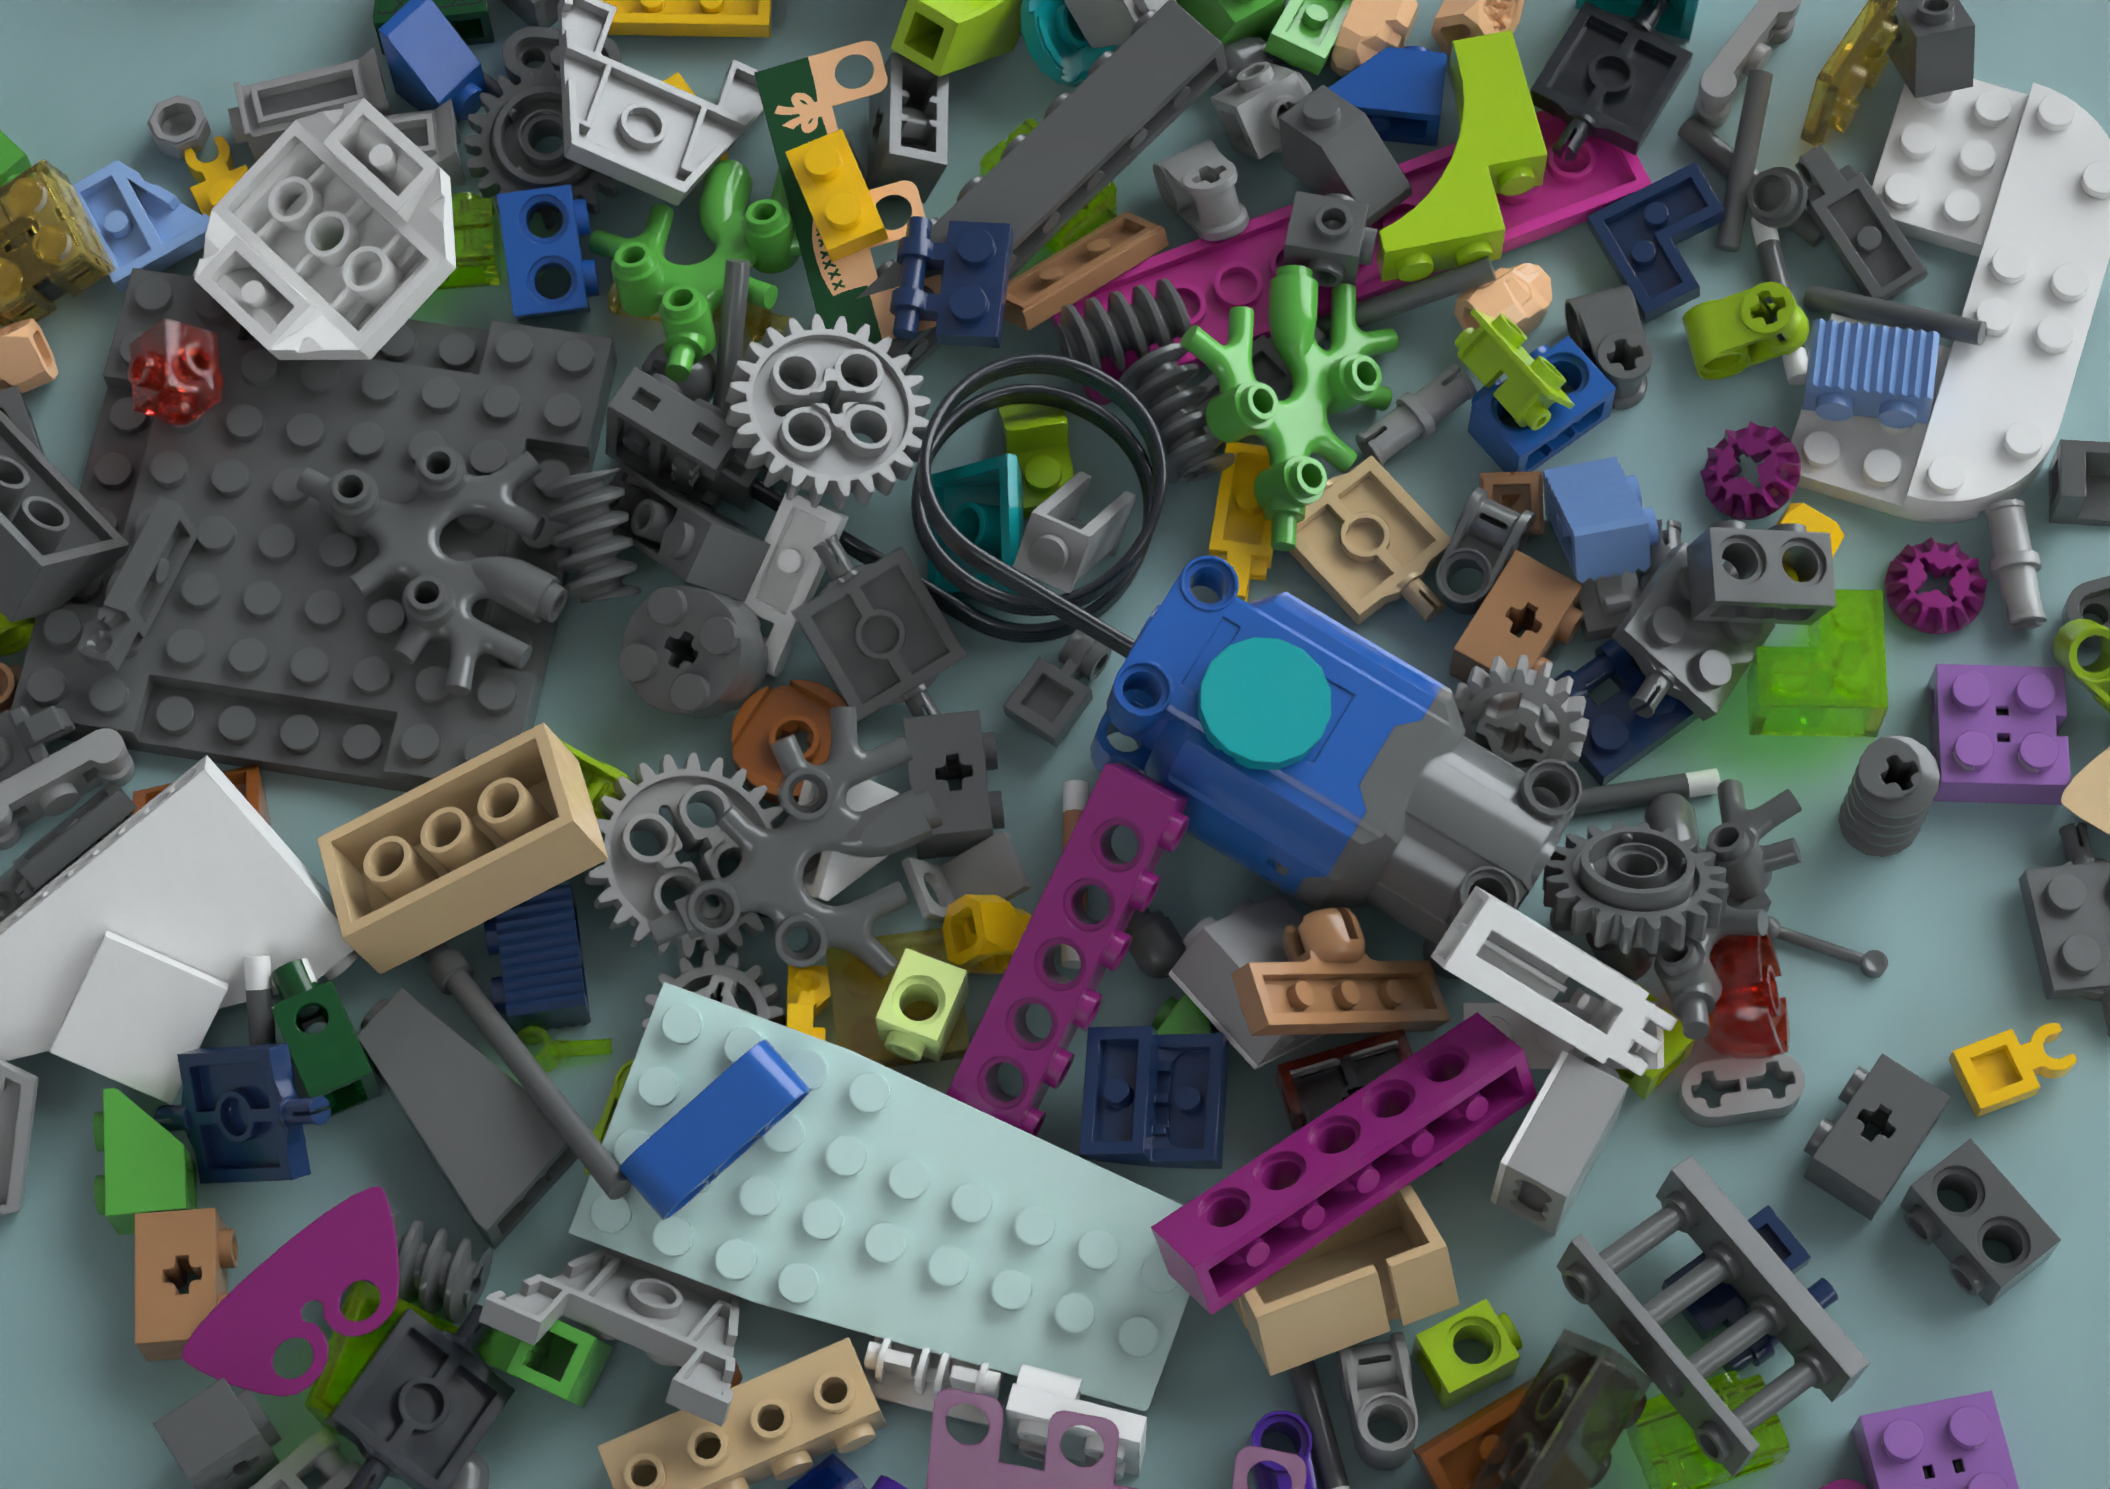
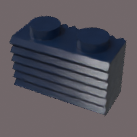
M571 884L554 886L484 922L489 956L500 954L502 976L491 978L493 1004L501 1016L507 1015L515 1034L522 1035L526 1032L535 1033L539 1030L548 1031L552 1028L561 1029L565 1026L574 1027L578 1024L587 1025L591 1023L577 906Z

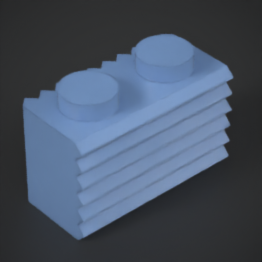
M1822 318L1814 320L1802 409L1815 411L1819 417L1829 421H1845L1855 415L1878 418L1883 425L1891 428H1908L1915 425L1916 422L1928 424L1933 402L1940 334L1936 331L1927 333L1922 329L1913 331L1910 328L1901 330L1897 326L1888 328L1885 325L1876 327L1873 324H1868L1864 326L1859 322L1850 324L1847 321L1838 323L1834 319L1825 321Z
M1617 456L1543 470L1545 515L1578 581L1584 583L1588 578L1596 581L1601 575L1608 579L1613 573L1621 576L1625 571L1633 574L1638 568L1646 572L1651 566L1650 546L1656 545L1659 542L1657 520L1652 507L1642 508V497L1638 480L1635 475L1625 476L1624 469L1618 463Z

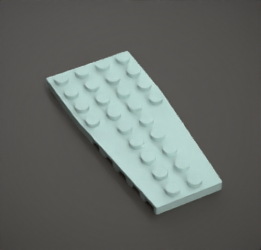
M663 982L602 1143L619 1167L656 1131L742 1055L762 1040H768L811 1090L788 1115L691 1201L666 1220L661 1219L633 1185H631L630 1190L623 1197L611 1200L590 1174L569 1229V1234L754 1303L879 1338L892 1339L893 1342L922 1350L924 1347L929 1348L931 1352L936 1354L949 1353L951 1358L979 1366L982 1365V1362L990 1363V1369L1015 1376L1019 1375L1022 1365L1025 1364L1083 1379L1081 1390L1083 1395L1140 1411L1148 1410L1190 1296L1169 1275L1151 1227L1184 1205L851 1050Z

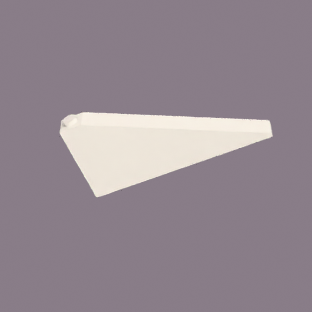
M206 755L0 923V1059L9 1061L50 1051L51 1044L106 930L228 983V990L219 1009L246 1002L243 957L270 955L271 973L286 963L307 958L317 980L323 975L328 980H332L350 967L359 954L342 938L332 896ZM272 979V991L273 995L279 994V992Z

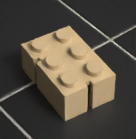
M1410 1183L1232 1301L1244 1327L1249 1330L1250 1338L1270 1376L1390 1331L1389 1321L1399 1318L1402 1325L1405 1326L1460 1305L1448 1247Z

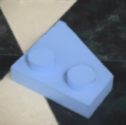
M118 160L64 189L111 280L121 293L127 290L132 268L161 272L204 247L205 234L210 217L206 214L200 215L187 207L174 194L161 186L148 183L138 172Z

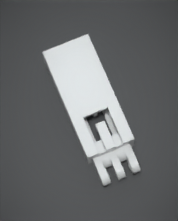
M1475 886L1430 956L1445 970L1604 1064L1609 1057L1639 1076L1644 1074L1649 1065L1639 1055L1629 1052L1634 1042L1655 1054L1663 1044L1660 1039L1643 1029L1649 1019L1658 1027L1671 1031L1678 1021L1663 1009L1646 1000L1649 993L1636 982L1478 886ZM1568 976L1604 997L1601 1001L1580 987L1572 996L1571 1003L1593 1015L1588 1023L1553 1002L1559 991L1565 993L1568 987L1564 983Z

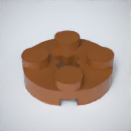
M790 680L789 686H779L770 690L769 685L752 694L740 707L731 729L735 769L737 772L742 768L747 770L744 784L751 791L765 785L768 789L762 799L780 805L777 789L784 775L770 744L778 741L783 735L790 736L794 734L796 736L799 730L808 734L806 744L809 749L803 753L805 759L814 765L824 763L829 757L831 744L830 707H847L848 705L843 698L827 686L809 680ZM804 781L799 782L793 790V796L797 803Z

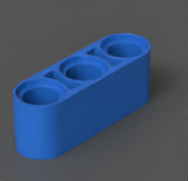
M762 1040L742 1055L638 1147L622 1163L619 1170L661 1219L666 1220L691 1201L788 1115L809 1094L811 1089L768 1040Z

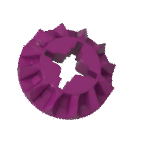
M1750 421L1746 428L1737 431L1726 429L1724 438L1715 447H1707L1708 459L1705 469L1700 471L1706 491L1705 495L1716 509L1734 519L1756 520L1775 513L1790 500L1799 483L1801 462L1794 444L1775 426L1769 428L1759 426ZM1743 454L1746 457H1750L1755 463L1764 460L1757 467V473L1759 474L1757 479L1761 484V487L1758 489L1744 476L1735 479L1742 472L1739 464L1741 459L1739 457Z
M1931 536L1924 543L1914 546L1907 544L1900 554L1890 562L1884 587L1890 608L1903 623L1915 630L1928 634H1948L1961 630L1978 616L1984 604L1988 580L1982 576L1978 557L1970 558L1961 551L1958 542L1950 545L1936 543ZM1930 572L1936 579L1945 575L1947 577L1950 575L1954 576L1946 589L1947 595L1944 596L1937 589L1929 593L1924 591L1918 595L1927 580L1926 573Z

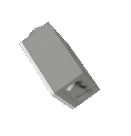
M1280 893L1255 904L1250 899L1245 900L1237 905L1225 918L1218 921L1213 917H1208L1199 922L1184 938L1183 944L1187 949L1168 974L1214 1026L1225 1035L1228 1041L1254 1070L1325 1035L1251 1036L1240 1007L1239 997L1231 973L1248 962H1288L1282 943L1286 926L1293 924V927L1299 933L1298 926L1302 923L1303 918Z
M1564 1050L1561 1052L1500 1162L1490 1202L1555 1236L1614 1129L1629 1084L1619 1080L1620 1076L1615 1069L1592 1057H1585L1581 1060Z

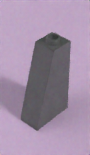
M401 988L389 1001L382 999L368 1011L361 1023V1031L357 1038L367 1059L485 1242L496 1249L572 1166L578 1157L523 1087Z

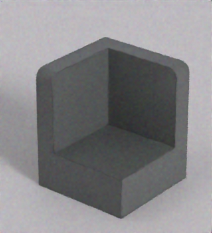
M2060 439L2049 465V523L2110 526V442Z

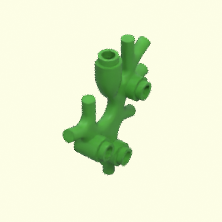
M729 159L722 160L706 174L699 199V219L705 234L716 245V250L706 260L697 264H673L664 257V250L674 217L672 208L665 204H655L651 207L645 230L636 237L625 238L599 229L595 230L591 235L589 250L594 254L613 259L611 271L622 309L627 314L636 317L650 316L659 312L666 337L663 350L668 357L665 374L672 381H687L693 364L700 362L717 344V335L712 319L716 311L722 306L726 259L751 261L750 268L753 266L759 272L774 274L791 268L797 262L798 257L802 256L779 168L771 199L758 200L749 207L748 203L753 181L747 168L742 163ZM749 276L747 303L766 309L772 308L778 297L777 286Z
M1301 265L1279 267L1276 270V277L1272 278L1269 283V330L1274 347L1286 364L1292 378V391L1286 400H1278L1274 390L1267 384L1258 382L1254 376L1252 365L1254 310L1252 308L1236 306L1229 309L1228 341L1226 345H1221L1197 325H1193L1186 331L1180 343L1214 373L1219 384L1220 394L1210 399L1206 407V421L1214 436L1223 442L1234 443L1247 436L1257 435L1266 445L1270 467L1262 470L1257 475L1254 483V492L1257 502L1264 510V518L1272 521L1271 548L1278 551H1290L1296 548L1297 523L1305 519V506L1318 501L1327 485V474L1323 465L1318 460L1310 458V455L1312 453L1319 454L1340 472L1347 471L1357 458V452L1340 440L1332 431L1327 421V414L1336 415L1357 405L1385 411L1391 404L1392 391L1390 388L1380 385L1382 380L1381 370L1375 360L1369 356L1395 352L1399 344L1398 335L1392 328L1367 332L1359 329L1355 320L1356 287L1351 284L1341 283L1338 286L1332 287L1330 346L1328 350L1321 349L1314 336L1318 309V282L1313 279V271Z

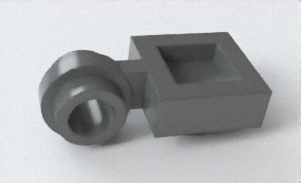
M1077 629L1065 642L1060 652L1059 661L1064 664L1063 667L1059 669L1039 657L1003 705L1005 715L1057 748L1093 699L1092 689L1078 680L1083 677L1090 681L1095 680L1107 665L1112 650Z

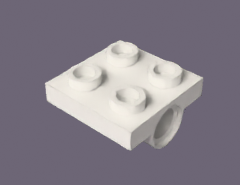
M1025 1364L1022 1365L1016 1384H1012L1006 1406L1008 1443L1019 1445L1018 1453L1027 1458L1045 1462L1050 1418L1058 1411H1072L1111 1420L1119 1431L1115 1479H1122L1124 1472L1139 1476L1146 1451L1147 1417L1079 1400L1083 1379ZM1072 1426L1061 1437L1060 1446L1063 1455L1066 1458L1084 1462L1083 1467L1096 1464L1103 1456V1440L1094 1429L1088 1426Z

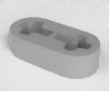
M1766 1052L1705 1061L1694 1065L1686 1072L1678 1091V1105L1682 1114L1691 1123L1700 1127H1719L1779 1118L1789 1114L1797 1106L1805 1088V1075L1801 1066L1792 1057L1781 1052ZM1766 1072H1774L1777 1081H1788L1789 1085L1785 1086L1781 1098H1773L1770 1089L1767 1088L1748 1090L1747 1087L1762 1084ZM1702 1081H1710L1713 1091L1735 1089L1733 1093L1721 1095L1716 1108H1708L1705 1098L1693 1097L1698 1092Z

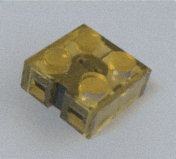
M45 159L40 160L0 188L1 327L30 318L38 322L57 309L54 304L55 300L67 292L75 297L115 270L67 175Z

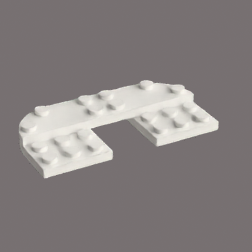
M1973 79V87L1914 98L1905 83L1872 188L1904 236L1979 257L1961 316L1985 321L1987 324L1986 336L1980 346L1953 340L1951 348L1942 345L1938 346L1933 402L1928 424L1916 422L1915 425L1908 428H1891L1883 425L1878 418L1855 415L1845 421H1829L1819 417L1815 411L1803 410L1801 408L1791 442L1796 447L1801 462V474L1797 487L1913 521L1928 523L1960 522L1977 518L1979 512L1987 509L1988 505L2018 497L2039 474L2059 431L2110 258V139L2099 123L2077 103L2057 91L2034 82L2029 94ZM1834 313L1830 317V320L1834 319L1838 323L1847 321L1850 324L1859 322L1864 326L1868 325L1867 323Z

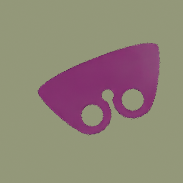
M376 1186L350 1196L317 1218L280 1247L242 1280L199 1324L184 1345L181 1354L183 1360L200 1372L217 1380L224 1377L230 1385L265 1395L281 1397L296 1395L313 1385L327 1364L329 1345L324 1333L317 1324L307 1323L303 1320L301 1313L306 1303L312 1300L321 1302L324 1307L323 1318L330 1327L339 1334L350 1337H357L374 1331L389 1318L395 1308L399 1290V1259L393 1217L385 1191L380 1186ZM356 1281H370L378 1287L380 1292L378 1309L366 1320L357 1322L348 1320L340 1310L342 1293L349 1285ZM296 1337L305 1339L313 1349V1361L310 1368L298 1378L286 1379L280 1377L273 1367V1357L276 1349L288 1339Z

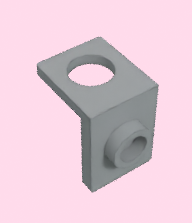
M1004 831L997 832L941 866L911 857L901 862L922 917L939 923H944L948 905L965 894L998 895L1010 901L1030 889V883L1011 836ZM924 879L933 887L939 904L929 894Z

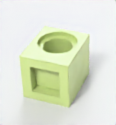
M906 948L875 1017L878 1039L885 1042V1048L907 1060L920 1061L921 1057L924 1056L939 1062L969 994L967 971ZM917 1001L929 1002L937 1008L936 1013L932 1017L923 1021L911 1020L903 1014V1011L908 1005Z

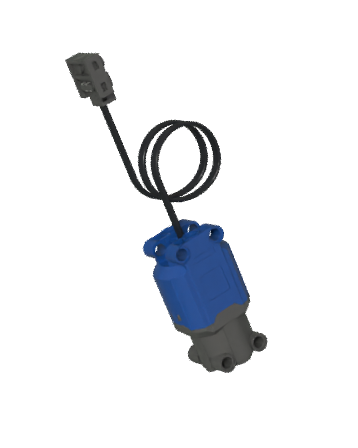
M1041 353L1013 355L988 363L962 379L940 402L924 433L911 496L913 525L918 541L930 562L941 575L974 600L988 607L1014 615L1033 617L1054 615L1059 620L1036 624L1001 620L975 609L920 576L939 610L980 633L1011 642L1036 643L1051 641L1068 636L1078 629L1125 657L1126 660L1117 672L1106 703L1107 710L1099 722L1090 747L1091 759L1098 771L1102 772L1105 764L1121 762L1138 772L1140 770L1144 771L1146 776L1188 798L1182 813L1190 817L1186 829L1187 834L1316 911L1334 907L1361 906L1365 901L1425 937L1423 958L1424 960H1430L1436 975L1446 979H1460L1441 967L1430 956L1475 886L1518 910L1555 851L1561 835L1580 801L1582 783L1577 772L1569 764L1560 760L1544 759L1535 763L1526 773L1463 736L1466 730L1450 688L1288 592L1251 602L1243 601L1236 596L1239 582L1234 568L1227 561L1216 556H1200L1191 560L1184 567L1161 605H1157L1149 616L1136 640L1100 620L1099 618L1121 598L1135 579L1148 551L1162 511L1167 486V461L1162 437L1154 419L1143 403L1115 378L1091 365L1064 356ZM634 367L608 404L605 454L619 463L622 462L630 465L713 510H716L724 499L741 510L746 511L753 499H756L777 512L784 497L783 493L773 487L763 485L769 470L765 465L753 469L745 467L752 448H733L732 442L739 428L726 425L727 413L702 399L697 398L695 401H692L685 397L681 388L668 377L658 373H653L650 376ZM1025 374H1044L1062 377L1085 385L1116 404L1132 420L1142 435L1150 455L1151 464L1141 443L1119 418L1096 402L1066 389L1043 384L1009 385L984 392L968 400L957 409L955 408L975 391L1003 378ZM1037 404L1058 408L1077 415L1111 437L1132 463L1139 479L1143 497L1142 530L1126 554L1110 570L1095 581L1072 591L1070 594L1058 595L981 549L965 537L949 520L936 497L931 477V464L947 439L971 419L987 411L1004 406ZM929 522L943 542L961 559L1019 595L992 587L959 566L942 548ZM843 530L839 541L847 555L863 564L873 563L885 556V554ZM1195 586L1211 588L1217 593L1220 601L1213 604L1198 601L1192 595L1190 588ZM1096 600L1095 602H1093L1092 604H1090V605L1087 606L1086 608H1084V609L1080 608V607H1082V606H1084V605H1087V604H1089L1090 602ZM1252 637L1278 638L1303 649L1322 668L1331 689V717L1319 743L1300 762L1277 770L1249 769L1235 763V758L1228 756L1222 749L1218 751L1207 740L1197 716L1198 689L1211 661L1229 645ZM1120 732V734L1134 739L1138 749L1131 752L1117 750L1110 744L1107 736Z

